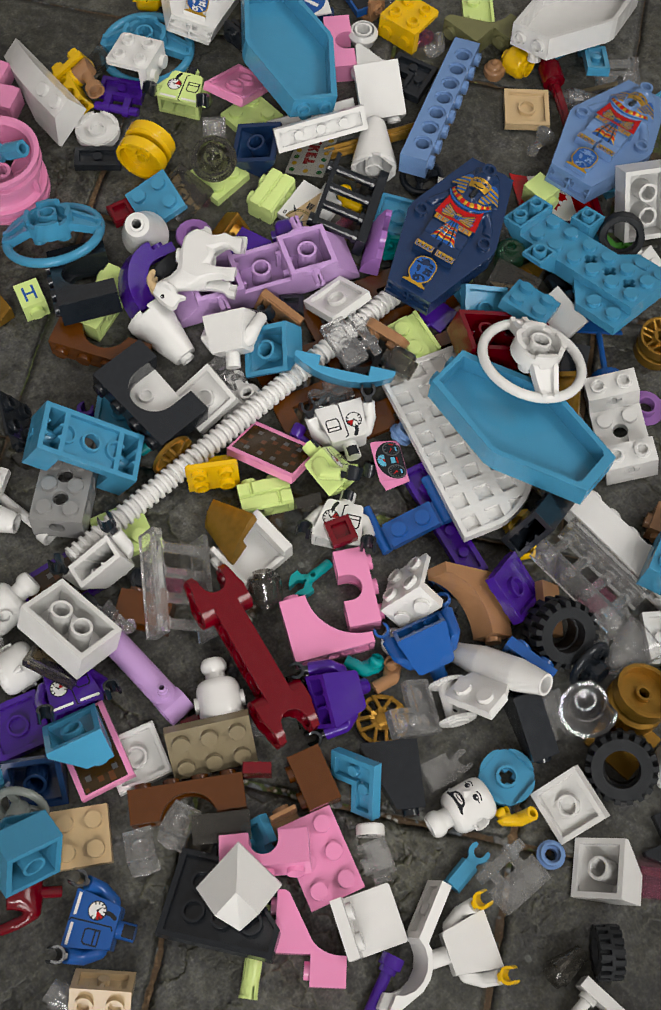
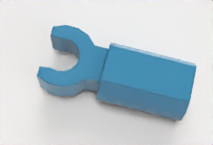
M23 139L0 143V163H4L6 160L24 158L29 154V146Z
M477 842L472 843L468 848L467 858L462 857L444 879V882L451 885V889L460 894L478 871L476 866L486 863L490 857L489 852L483 858H477L474 855V850L479 844Z

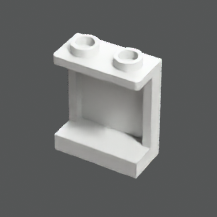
M398 59L353 65L351 77L355 81L358 105H364L366 119L371 116H377L387 121L388 124L401 122V119L406 115Z
M258 509L253 512L257 521L243 540L247 547L234 565L230 564L219 547L216 549L213 546L209 549L211 555L210 562L214 568L218 570V566L225 563L243 581L248 591L253 589L293 555L292 544Z

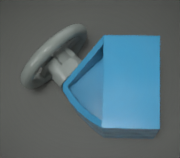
M10 786L0 790V890L5 898L60 872L63 834L49 816V805L37 792L20 786ZM6 796L11 802L7 812L1 805V800ZM19 796L31 799L38 806L28 804L26 801L21 800Z

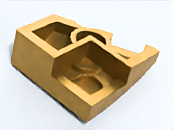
M213 499L209 506L205 519V529L231 565L236 563L247 547L243 540L257 521V518L253 513Z

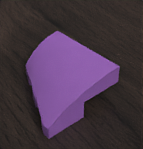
M386 209L373 222L364 246L359 272L374 276L378 275L393 210Z

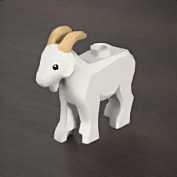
M204 226L203 229L192 230L184 237L182 247L177 248L176 262L178 266L170 276L158 282V277H155L156 271L154 269L149 271L146 282L151 294L159 303L172 311L177 309L180 302L186 300L185 296L178 294V292L183 291L219 292L229 299L235 300L238 286L232 285L229 281L235 280L238 272L237 268L216 266V257L226 250H231L235 254H245L248 244L247 237L231 236L227 233L212 235V231L208 226Z

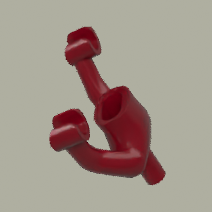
M42 880L6 898V911L15 910L23 913L1 924L0 936L17 931L38 919L41 915L44 898H62V885L43 886Z

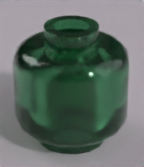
M513 238L501 240L493 256L495 268L501 273H515L516 269L523 265L525 259L522 256V252L525 250L524 245Z

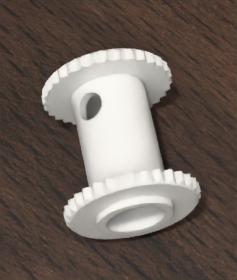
M464 675L446 676L432 682L428 687L429 691L439 692L446 716L445 719L439 722V726L442 728L462 726L477 717L475 713L467 712L465 709L448 703L444 696L458 678Z

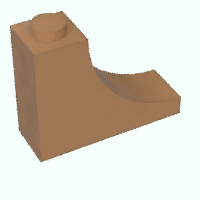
M446 561L427 570L428 580L447 589L462 606L471 626L473 640L485 642V645L495 646L501 644V640L512 636L510 619L504 613L502 606L485 581L491 574L490 571Z

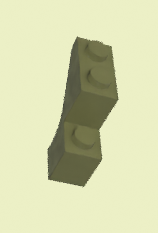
M510 13L502 20L486 22L450 14L444 18L442 35L452 42L455 37L480 43L479 53L490 44L504 52L513 46L510 44L513 22L517 17Z

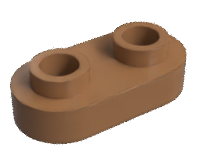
M372 317L364 325L367 329L366 334L375 341L381 339L386 342L385 346L395 353H398V351L404 352L410 344L401 334Z

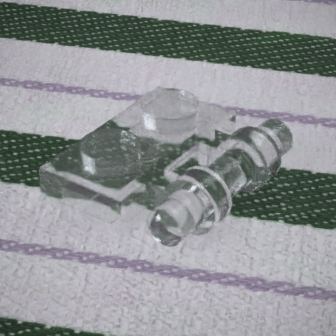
M352 311L347 315L350 320L349 323H346L344 318L340 316L320 328V333L346 371L368 359L369 355L366 349H370L374 356L382 352L378 345L379 340L374 334L371 335L366 327V321L363 317H359L356 311ZM353 332H358L363 340L359 341Z
M519 838L513 843H507L501 848L502 852L492 861L488 860L482 865L483 869L475 875L482 885L489 879L495 883L496 886L488 894L507 917L552 877L533 854L524 861L520 858L518 853L526 846ZM510 861L515 869L504 878L499 870Z

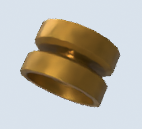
M633 663L624 667L603 693V710L611 724L616 728H623L624 731L633 730L639 736L640 734L643 736L652 732L661 722V671L645 663Z

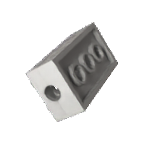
M85 438V444L89 448L95 449L94 441L90 438ZM59 460L47 471L40 469L28 517L33 534H48V536L67 538L84 537V532L89 529L97 491L98 474Z

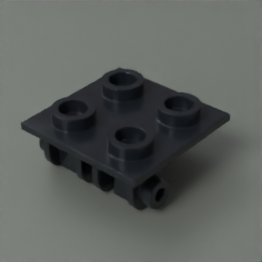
M0 391V412L5 434L10 436L11 447L15 449V452H24L32 412L27 404Z

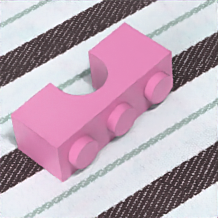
M349 15L323 17V24L331 32L334 42L336 82L354 81L351 77V69L353 65H357L354 48H348L351 47Z
M360 547L332 552V563L337 585L353 584L361 592L356 599L344 601L343 611L348 632L361 633L371 631L374 628L380 629L382 619H385V614L380 611L382 603L378 604L376 594H379L376 578L372 579L370 570L373 569L371 555L366 554L364 548L363 552H360Z
M307 827L279 829L277 846L266 854H259L252 850L248 833L219 835V862L237 842H240L274 876L287 875L297 878L304 876L305 873H312L310 840Z

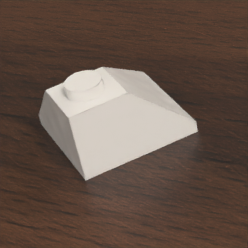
M575 837L571 897L615 905L641 906L642 873L629 840L626 838Z

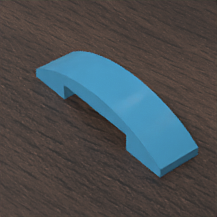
M296 350L294 355V362L312 376L343 387L359 388L363 384V388H370L371 383L375 387L385 385L393 381L396 371L371 366L368 375L319 365L321 355Z

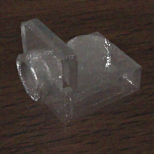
M176 799L159 826L157 841L165 848L181 853L182 848L186 847L188 837L201 817V811Z
M151 825L122 833L126 862L132 877H144L161 870Z

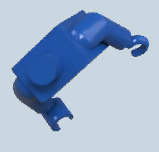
M446 592L437 593L439 596H445L448 599L442 604L441 611L432 613L393 631L394 637L390 636V626L384 622L382 623L387 629L384 635H379L376 628L373 629L374 635L383 639V646L395 663L407 670H416L418 675L430 672L433 681L448 676L444 665L453 662V652L458 647L460 628L453 608L448 607L451 603V597Z

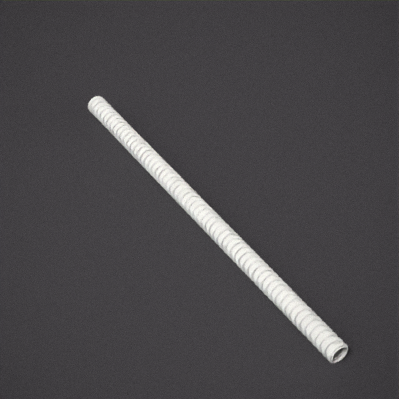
M384 291L379 292L378 295L368 301V304L363 305L362 308L357 310V313H353L351 317L341 323V326L336 327L335 330L330 332V335H326L324 340H320L318 344L313 346V349L311 348L307 352L321 355L319 365L324 366L325 363L327 364L330 359H333L336 354H339L344 349L346 343L350 344V340H356L358 336L367 331L364 325L370 317L379 321L385 314H388L390 310L399 305L401 301ZM296 363L290 371L281 372L279 376H276L273 381L268 383V386H264L262 391L259 390L256 392V395L250 397V400L245 401V405H240L239 410H234L233 415L229 414L227 420L223 419L221 424H217L215 429H211L209 434L203 436V439L197 440V444H192L191 449H186L185 454H180L179 459L175 458L173 464L169 463L167 469L163 468L160 471L161 474L157 473L154 475V480L149 479L148 484H143L141 490L137 489L135 495L131 494L129 500L125 499L123 505L119 504L116 506V511L111 510L110 512L116 521V528L127 529V524H133L134 519H139L141 513L145 514L147 508L151 509L153 503L157 504L159 498L163 499L166 497L165 493L169 494L172 492V487H178V482H184V478H186L185 466L208 462V458H213L214 453L218 454L220 448L224 449L226 443L230 444L232 438L236 439L238 433L242 434L244 428L248 429L250 424H254L256 419L259 420L262 414L268 413V410H271L273 405H277L279 400L285 399V396L291 394V391H294L296 386L302 385V382L308 380V377L312 375ZM105 515L104 520L101 522H107L109 520L108 516ZM99 524L97 526L93 525L90 532H84V537L79 536L78 541H73L70 548L67 546L65 553L74 562L104 536L109 535L110 532H103Z

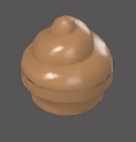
M495 58L485 64L483 72L488 81L498 82L505 75V68L502 66V61Z

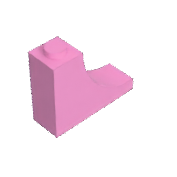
M290 595L279 602V611L294 662L308 665L309 661L336 660L348 655L373 650L375 647V638L372 631L350 633L329 626L313 612L305 595Z

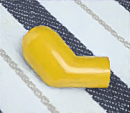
M348 184L340 185L352 190L351 186H349ZM337 195L343 207L361 213L363 209L362 204Z
M504 806L496 810L495 816L498 819L497 823L502 827H522L537 820L538 812L534 807L529 806L517 813L511 814L509 807Z

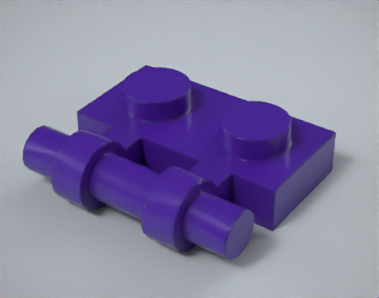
M103 75L101 83L105 91L99 98L104 100L103 102L95 101L94 110L106 111L110 114H122V117L130 118V116L139 117L140 109L132 106L133 104L142 106L146 94L142 93L140 81ZM113 101L123 102V105L113 104Z

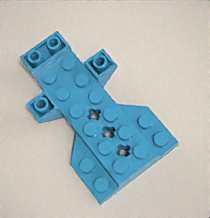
M534 195L504 217L503 222L518 250L522 252V256L538 267L556 274L571 284L574 292V310L611 335L617 333L661 298V267L640 254H617L594 240V236L605 221V216L586 206L571 217L569 224L552 213L553 205Z

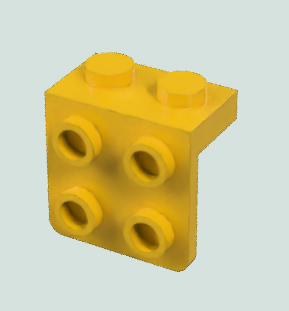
M395 0L380 13L378 35L413 55L417 51L419 34L438 17L439 11L422 0Z
M228 455L214 456L213 458H208L206 463L185 466L189 492L205 493L210 489L216 488L226 490L240 484L238 461Z

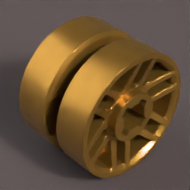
M661 317L651 318L644 323L633 346L636 360L645 368L655 371L661 370Z

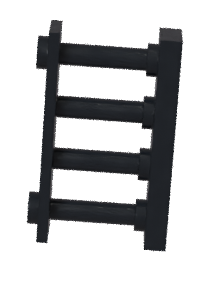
M338 152L335 161L331 159L325 172L329 174L316 212H310L306 225L311 227L323 224L326 231L349 239L350 243L354 244L351 254L360 256L366 244L390 173L381 170L378 178L373 177L371 179L338 165L342 153ZM337 174L368 187V190L372 191L371 195L367 194L365 196L333 183L334 175ZM330 191L362 204V207L366 209L365 213L362 211L358 213L326 200L328 192ZM322 209L357 222L356 225L360 226L359 230L355 229L352 231L320 218V213Z

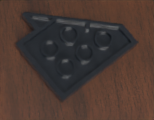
M217 831L211 853L183 847L155 931L156 936L273 964L281 933L266 906L257 917L239 931L214 916L196 889L201 881L219 863V835H224L223 832Z

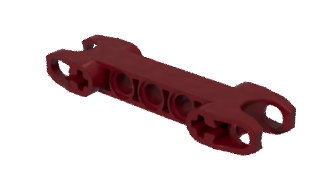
M224 563L218 566L216 571L221 590L217 592L205 591L193 578L186 580L183 587L191 613L202 630L212 626L215 627L256 698L247 704L248 712L254 724L278 750L287 743L281 724L282 718L292 717L297 719L309 732L319 727V720L311 696L304 684L299 679H294L288 683L245 612L253 607V600L243 581Z

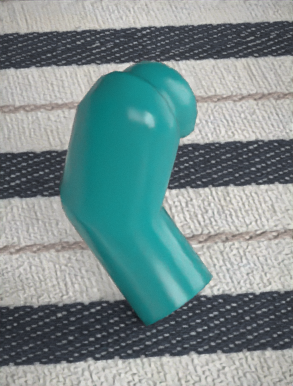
M374 653L369 659L360 661L348 655L343 665L349 671L356 670L361 677H368L379 673L383 669L384 657L381 654Z

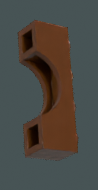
M59 317L48 340L52 353L62 359L70 358L82 365H93L99 368L103 367L137 341V339L128 337L117 346L108 348L98 347L87 340L83 323L79 322L64 326L62 317ZM143 342L153 352L152 344Z
M236 769L222 770L218 776L208 777V774L205 773L191 776V780L180 782L179 778L166 779L162 781L163 785L151 786V783H141L134 785L133 790H127L130 826L134 830L163 825L169 809L178 801L189 797L202 798L210 802L219 815L248 811L242 772H236Z

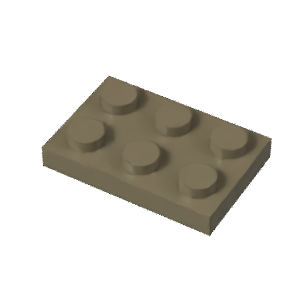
M248 709L163 728L174 778L181 780L196 774H207L242 766L243 762H258Z

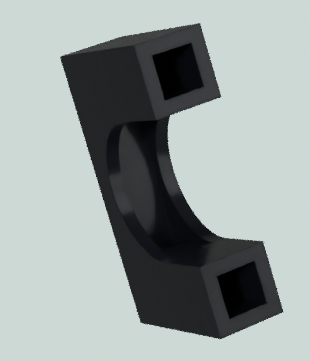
M103 239L85 256L64 265L45 268L56 317H62L64 326L123 312L114 278L84 285L73 284L82 278L97 275L101 270L105 269L109 261ZM86 242L47 251V258L69 253Z
M139 339L92 374L93 389L99 397H105L110 402V407L118 416L122 414L125 417L128 426L133 432H139L145 436L144 442L152 451L157 450L159 453L170 441L180 436H187L208 419V407L192 391L188 392L171 407L162 411H147L138 407L132 401L130 392L135 384L157 368V356Z

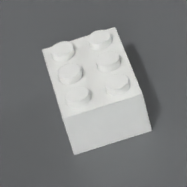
M661 159L615 166V212H631L639 217L644 225L645 240L661 238ZM626 222L614 224V235L624 243L635 241L636 230L632 225Z
M63 578L20 606L17 628L76 680L117 650L122 629Z

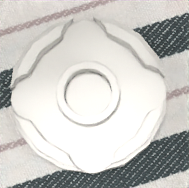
M94 111L87 112L75 126L76 138L81 146H114L119 140L121 133L118 120L114 115L106 111H100V113H94Z

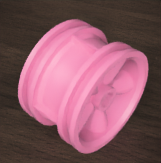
M0 116V143L23 139L29 146V154L24 158L14 159L11 167L6 163H0V225H10L14 220L23 215L26 209L29 211L34 209L36 202L49 198L51 190L49 175L42 160V152L35 133L24 122L8 116Z

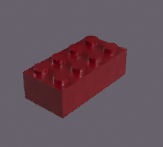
M458 309L447 328L456 356L462 350L478 356L477 346L483 332L489 326L499 321L510 319L513 316L500 311ZM510 330L501 331L491 338L488 344V356L493 363L511 370H519L518 363L515 362L510 352V346L515 337Z

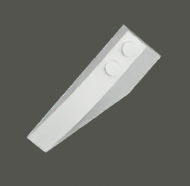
M15 38L4 58L7 63H10L13 76L36 122L62 147L87 109Z

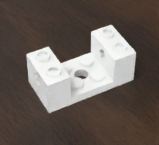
M634 367L586 378L583 386L584 397L593 432L616 457L611 468L604 476L606 485L658 475L659 458L653 436L649 437L640 406V388ZM617 428H624L628 433L626 436L618 438L614 436L613 431Z

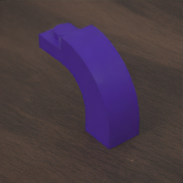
M146 242L135 250L123 263L118 277V291L122 305L130 319L139 311L144 313L149 309L147 304L156 299L150 292L146 277L151 265L160 262L169 253L176 251L172 242L165 245L159 242L152 247L149 242Z

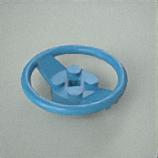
M138 12L117 20L106 30L100 42L99 55L102 65L112 77L140 81L139 78L128 76L106 63L108 53L122 33L127 32L164 41L165 54L182 60L172 71L185 72L193 60L195 52L194 40L183 37V40L175 34L166 31V26L162 24L165 23L163 13ZM172 71L159 76L157 84L168 78Z
M56 198L41 200L35 203L36 207L31 211L26 209L24 214L14 220L6 231L3 232L2 249L11 261L21 266L49 268L64 265L85 256L100 243L105 233V221L97 210L84 204L60 203L59 199ZM72 231L93 234L79 248L55 257L30 258L22 256L13 250V247L29 238L33 239L35 245H43L57 240L67 241L72 237Z

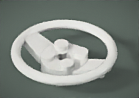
M510 317V319L499 321L489 326L479 339L477 354L482 369L498 387L517 398L534 403H558L572 398L584 386L587 368L580 350L567 336L543 322L529 320L527 317H522L521 319ZM504 330H510L515 337L510 346L511 356L518 363V369L521 372L530 373L535 392L511 383L494 368L488 356V344L494 335ZM566 350L575 363L576 378L571 386L559 391V363Z

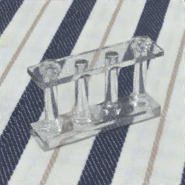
M576 517L570 520L557 536L560 539L559 542L552 545L544 538L529 556L574 601L587 606L590 609L589 612L594 613L596 617L594 621L606 633L624 616L619 611L627 604L634 611L652 593V591L637 585L638 576ZM567 548L580 558L573 564L561 554ZM587 566L599 577L593 583H590L580 573ZM605 586H608L619 596L613 602H610L600 592Z
M149 528L138 537L146 639L157 640L169 633L170 629L197 631L198 643L204 644L218 636L215 627L212 626L202 630L196 620L170 618L168 603L189 605L186 594L168 592L166 577L184 580L193 578L205 591L213 592L208 537L202 534L189 543V545L165 542L162 539L161 528ZM163 552L189 555L191 569L167 567L164 564Z

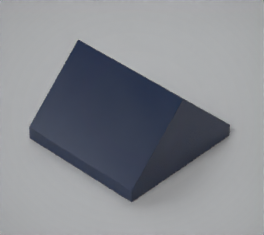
M282 123L238 124L230 163L261 178L275 164L277 145L273 128L282 126Z
M46 755L1 761L0 766L5 787L20 786L31 789L40 794L47 801L49 807L69 804L66 763L48 759ZM19 796L21 800L26 801L28 804L38 806L31 799Z

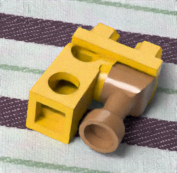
M72 48L67 53L68 60L64 64L57 62L51 69L53 75L87 109L84 113L86 114L94 107L89 98L97 99L101 97L105 89L99 80L94 79L97 71L94 68L93 62L79 50ZM85 83H86L85 91H86L87 95L89 96V98L86 96L85 92H84L83 89L81 88Z

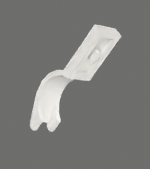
M440 880L427 881L406 932L414 956L413 970L409 980L400 989L391 993L382 992L376 1005L377 1010H403L421 995L429 984L434 967L433 953L429 942L452 887L446 882Z

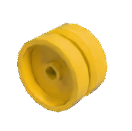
M135 120L130 124L125 137L122 138L118 145L116 155L120 163L129 172L147 180L160 170H165L167 163L176 150V146L171 135L161 126L148 120Z

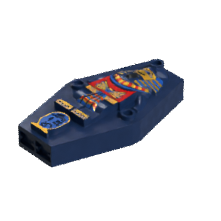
M471 158L415 199L407 210L384 292L427 316L459 291L462 284H468L486 270L497 249L514 180L498 172L494 165L485 164Z

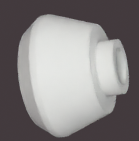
M366 20L355 22L351 25V33L349 34L353 46L355 47L357 43H360L365 48H371L378 37L376 26Z

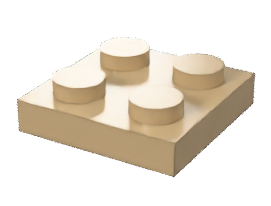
M504 88V130L549 131L548 90Z
M107 803L49 813V816L63 834L60 872L73 870L75 867L87 868L114 863L109 805Z

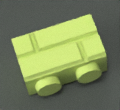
M271 168L267 175L263 174L255 191L251 190L247 196L248 213L258 219L261 218L262 221L270 225L273 224L278 217V211L296 190L294 177L283 174L275 168Z
M269 474L266 476V479L256 481L254 478H249L236 485L242 510L253 513L258 509L264 516L294 510V499L290 483Z

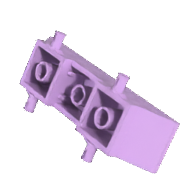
M295 215V220L293 216L289 219L293 230L276 236L277 242L246 250L245 254H232L231 250H226L216 257V266L237 268L238 272L235 280L229 281L232 285L238 286L235 300L229 299L219 292L183 291L178 292V294L185 296L186 300L180 302L177 309L173 311L182 327L185 328L202 323V316L241 307L254 308L261 292L265 288L279 298V295L303 294L323 288L338 276L352 280L359 278L360 274L344 237L326 231L323 224L311 227L302 226L299 216Z

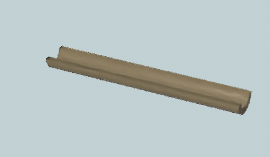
M618 81L581 89L575 94L579 95L618 85Z

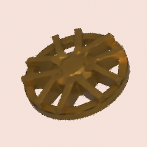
M180 436L166 444L154 460L153 471L156 474H161L160 471L163 468L167 469L169 463L173 464L175 458L179 459L180 454H185V450L188 448L191 449L192 441L187 436Z
M384 694L372 695L365 699V709L370 715L360 717L361 712L358 713L356 727L360 736L368 743L379 742L377 741L378 732H384V740L389 741V730L398 734L390 740H399L405 733L408 721L403 704L393 696ZM378 699L387 700V702L382 707ZM371 701H374L377 707L375 711L368 705ZM391 702L397 706L392 712L387 710ZM400 710L403 719L395 717L394 715ZM370 720L371 725L361 727V721ZM392 722L403 724L401 730L391 726ZM374 729L373 739L365 734V732Z

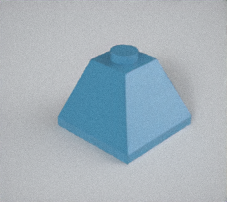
M286 320L264 325L254 344L253 352L245 354L246 378L290 371L295 364V351H302L301 326Z
M95 703L42 727L45 753L48 759L89 769L93 766L103 765L110 758L114 757L110 739Z

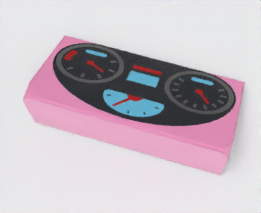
M397 441L370 443L379 481L386 491L410 481L401 447Z

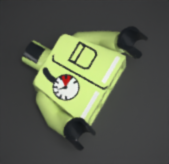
M192 66L187 68L186 73L176 70L172 71L168 78H165L158 84L150 80L143 81L142 93H149L151 97L157 96L159 111L200 120L202 107L210 108L213 101L210 92L203 90L204 79L199 76V70Z
M314 439L309 440L302 447L303 451L310 457L305 463V467L329 496L340 494L342 490H346L354 481H359L361 476L373 477L377 471L375 462L365 461L363 468L359 467L358 464H349L334 447L326 446L321 448Z

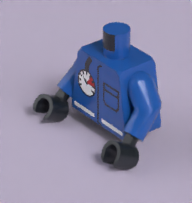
M73 868V870L80 873L79 881L73 882L67 879L70 885L78 887L61 946L49 945L47 949H55L57 952L55 960H45L49 965L62 962L63 964L84 966L103 959L107 952H114L117 939L133 943L135 940L138 924L123 921L125 908L121 907V898L108 883L94 876H88L84 869Z

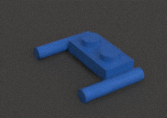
M429 475L424 476L421 482L432 502L428 501L382 524L383 527H380L370 506L363 508V514L367 515L371 521L376 542L383 555H387L392 550L452 521Z

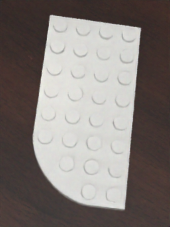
M452 345L387 369L396 371L395 377L391 383L381 386L423 466L432 479L463 542H467L497 530L514 519L525 505L532 485L491 469L484 464L427 396L430 389L429 380L436 371L441 372L450 357H456Z

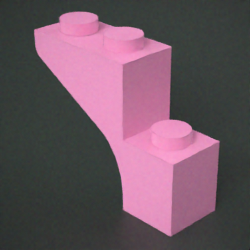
M0 60V116L18 119L25 102L21 89L11 85L14 81V76L10 63Z
M278 889L277 897L271 898V915H276V924L281 933L276 954L310 956V961H304L303 980L309 981V988L346 989L347 956L330 954L320 949L311 939L290 892L285 889Z

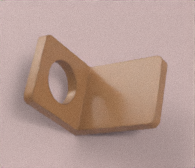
M369 0L368 14L360 18L372 23L384 11L385 0Z
M288 804L282 805L273 810V815L269 817L277 839V828L299 819L295 804L288 806Z

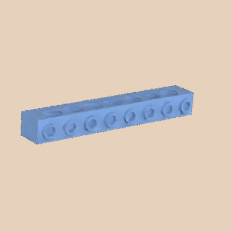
M458 37L454 38L402 148L398 171L425 178L428 170L433 169L436 160L435 154H440L443 144L442 139L447 138L450 128L449 124L454 123L456 109L459 110L461 107L462 94L466 95L469 80H473L475 69L480 64L482 53H479L480 43Z

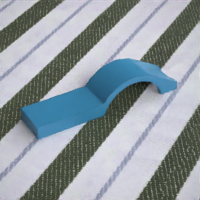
M597 45L577 51L578 56L583 58L586 76L609 77L610 64L605 46Z

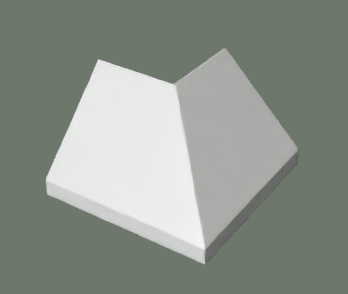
M237 842L196 889L214 916L241 931L260 914L282 886V883L240 842Z

